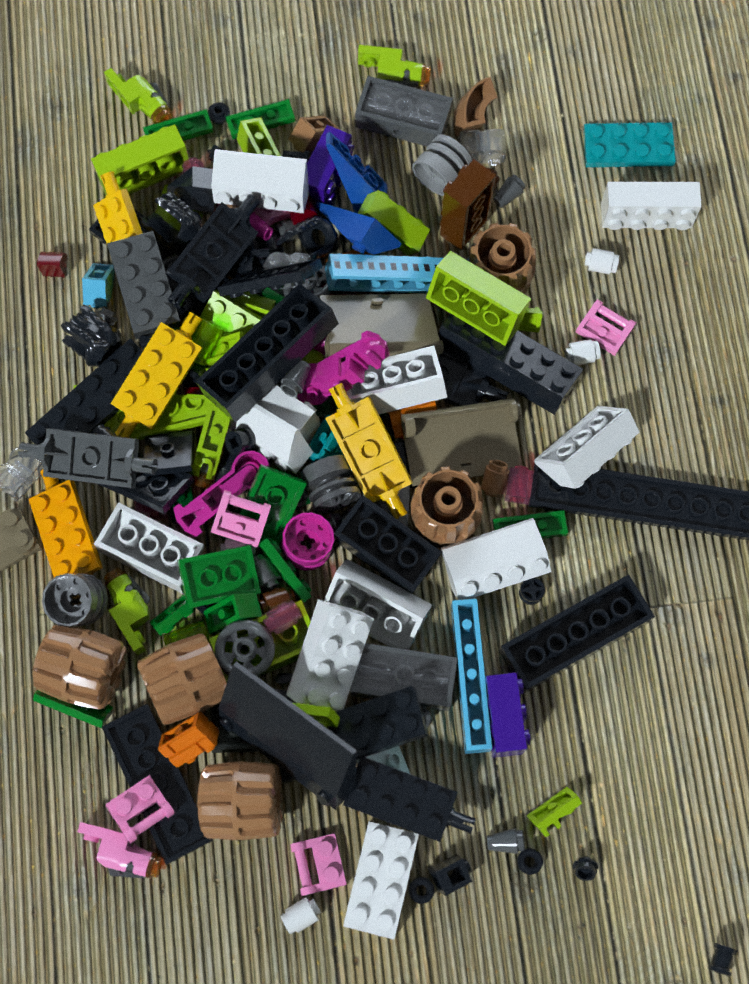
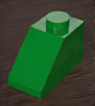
M256 593L233 594L204 610L209 634L221 632L226 626L235 621L254 620L262 616Z

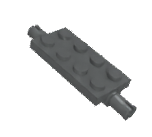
M46 428V438L43 443L37 445L21 442L18 448L27 450L24 452L18 451L19 457L37 459L42 463L44 477L126 488H135L137 472L155 475L157 468L149 466L158 465L157 459L138 457L139 439Z

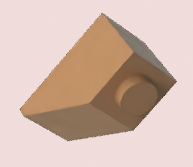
M325 115L301 117L288 140L294 144V148L299 152L304 153L305 150L313 152L327 125L336 129L339 128Z

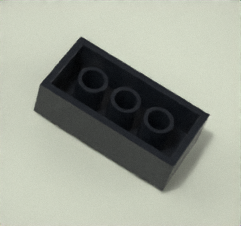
M363 495L334 533V541L398 587L412 594L442 553V551Z

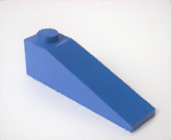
M328 132L326 134V147L351 201L352 208L355 213H358L367 194L378 190L387 193V183L370 165L364 167L361 163V158L357 154L351 156L348 147L331 132Z
M317 202L315 205L353 244L352 248L361 254L367 252L375 255L399 248L402 244L375 218L321 202Z

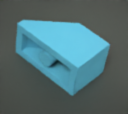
M93 263L82 278L83 305H90L92 308L107 306L112 296L115 269L112 264Z

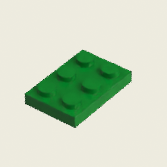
M262 464L246 499L263 505L264 503L271 504L260 541L262 542L267 538L270 542L274 540L279 546L285 526L291 520L307 483L303 479ZM241 508L239 513L259 520L261 515Z
M251 545L177 560L187 609L218 603L233 594L261 593Z

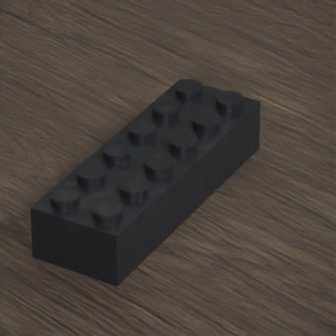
M302 284L298 285L195 382L204 396L236 423L339 324L329 305Z
M450 314L441 325L438 333L439 340L443 342L444 350L553 415L557 413L569 396L583 371L581 367L519 331L504 346Z
M628 574L501 645L499 653L511 673L517 672V679H522L523 693L525 694L650 623L655 615Z

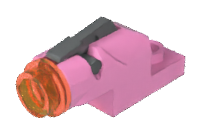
M80 822L77 832L84 834V840L98 843L99 838L102 839L96 860L108 868L110 876L146 877L148 879L158 877L163 862V857L158 856V853L146 851L135 844L132 847V843H129L121 832Z

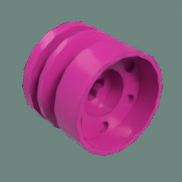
M312 512L301 513L292 517L286 524L282 536V553L285 559L289 560L296 569L302 571L315 570L323 566L330 557L334 543V531L330 523L321 515ZM305 540H307L308 543L311 544L310 549H307L306 546H302Z

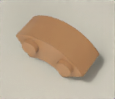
M491 76L480 80L459 100L453 118L456 137L474 133L486 123L484 115L486 107L497 98Z

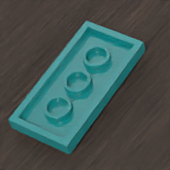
M672 122L584 124L583 135L586 167L675 165Z

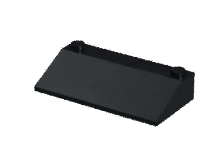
M235 662L218 708L221 726L227 731L232 730L309 789L323 805H329L336 810L356 788L357 750L241 664Z

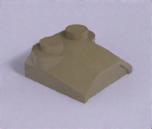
M20 507L7 509L0 515V572L42 550Z

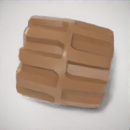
M498 222L490 224L487 230L484 232L480 230L474 237L467 261L525 294L536 269V248H532V237L528 232H522L517 228L518 225L509 223V225H499Z
M450 466L441 467L440 471L434 474L428 472L424 475L419 486L415 488L411 500V517L415 524L416 532L422 538L427 537L430 539L432 545L441 548L442 544L451 545L471 538L479 527L484 512L482 490L479 483H473L470 479V473L462 469L460 472L450 469Z
M56 624L46 633L38 648L33 666V685L38 691L64 702L94 709H104L114 698L115 689L119 688L122 681L120 673L126 666V662L123 661L127 652L126 647L123 646L121 641L93 630Z
M197 634L170 643L137 662L141 677L158 716L164 725L191 717L221 702L227 683L204 634Z
M244 761L207 765L202 770L198 786V818L204 837L222 840H250L277 836L283 819V811L280 805L283 803V793L280 792L282 777L280 776L278 765Z

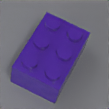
M329 125L326 126L307 163L309 196L314 200L315 205L317 202L332 206L336 197L335 191L337 187L343 185L326 147V134L331 132L348 147L351 156L354 150L352 134Z
M517 672L488 675L485 677L492 758L522 755L527 750L528 745H530L529 730H524V720L527 719L526 706L521 704L520 701L521 694H523L522 679H517Z

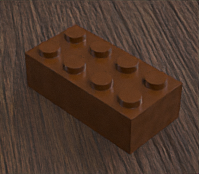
M475 159L469 165L465 164L460 169L458 177L454 181H449L443 189L444 199L442 201L440 236L460 251L489 220L496 174Z

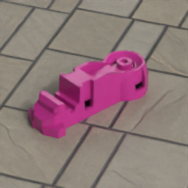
M367 330L361 333L359 341L317 364L308 363L311 369L302 393L297 395L298 400L302 403L307 401L311 405H319L324 403L331 395L328 389L343 383L345 391L353 388L355 383H363L365 370L369 369V365L379 369L381 368L382 361L389 357L387 341L383 340L379 334ZM346 356V361L341 363V358Z
M245 451L239 454L232 463L231 471L184 508L180 504L173 508L176 522L185 532L195 537L199 536L202 533L200 527L217 514L224 490L230 491L231 495L234 494L238 497L245 491H249L253 483L251 480L256 476L260 465L270 467L267 458L256 451Z

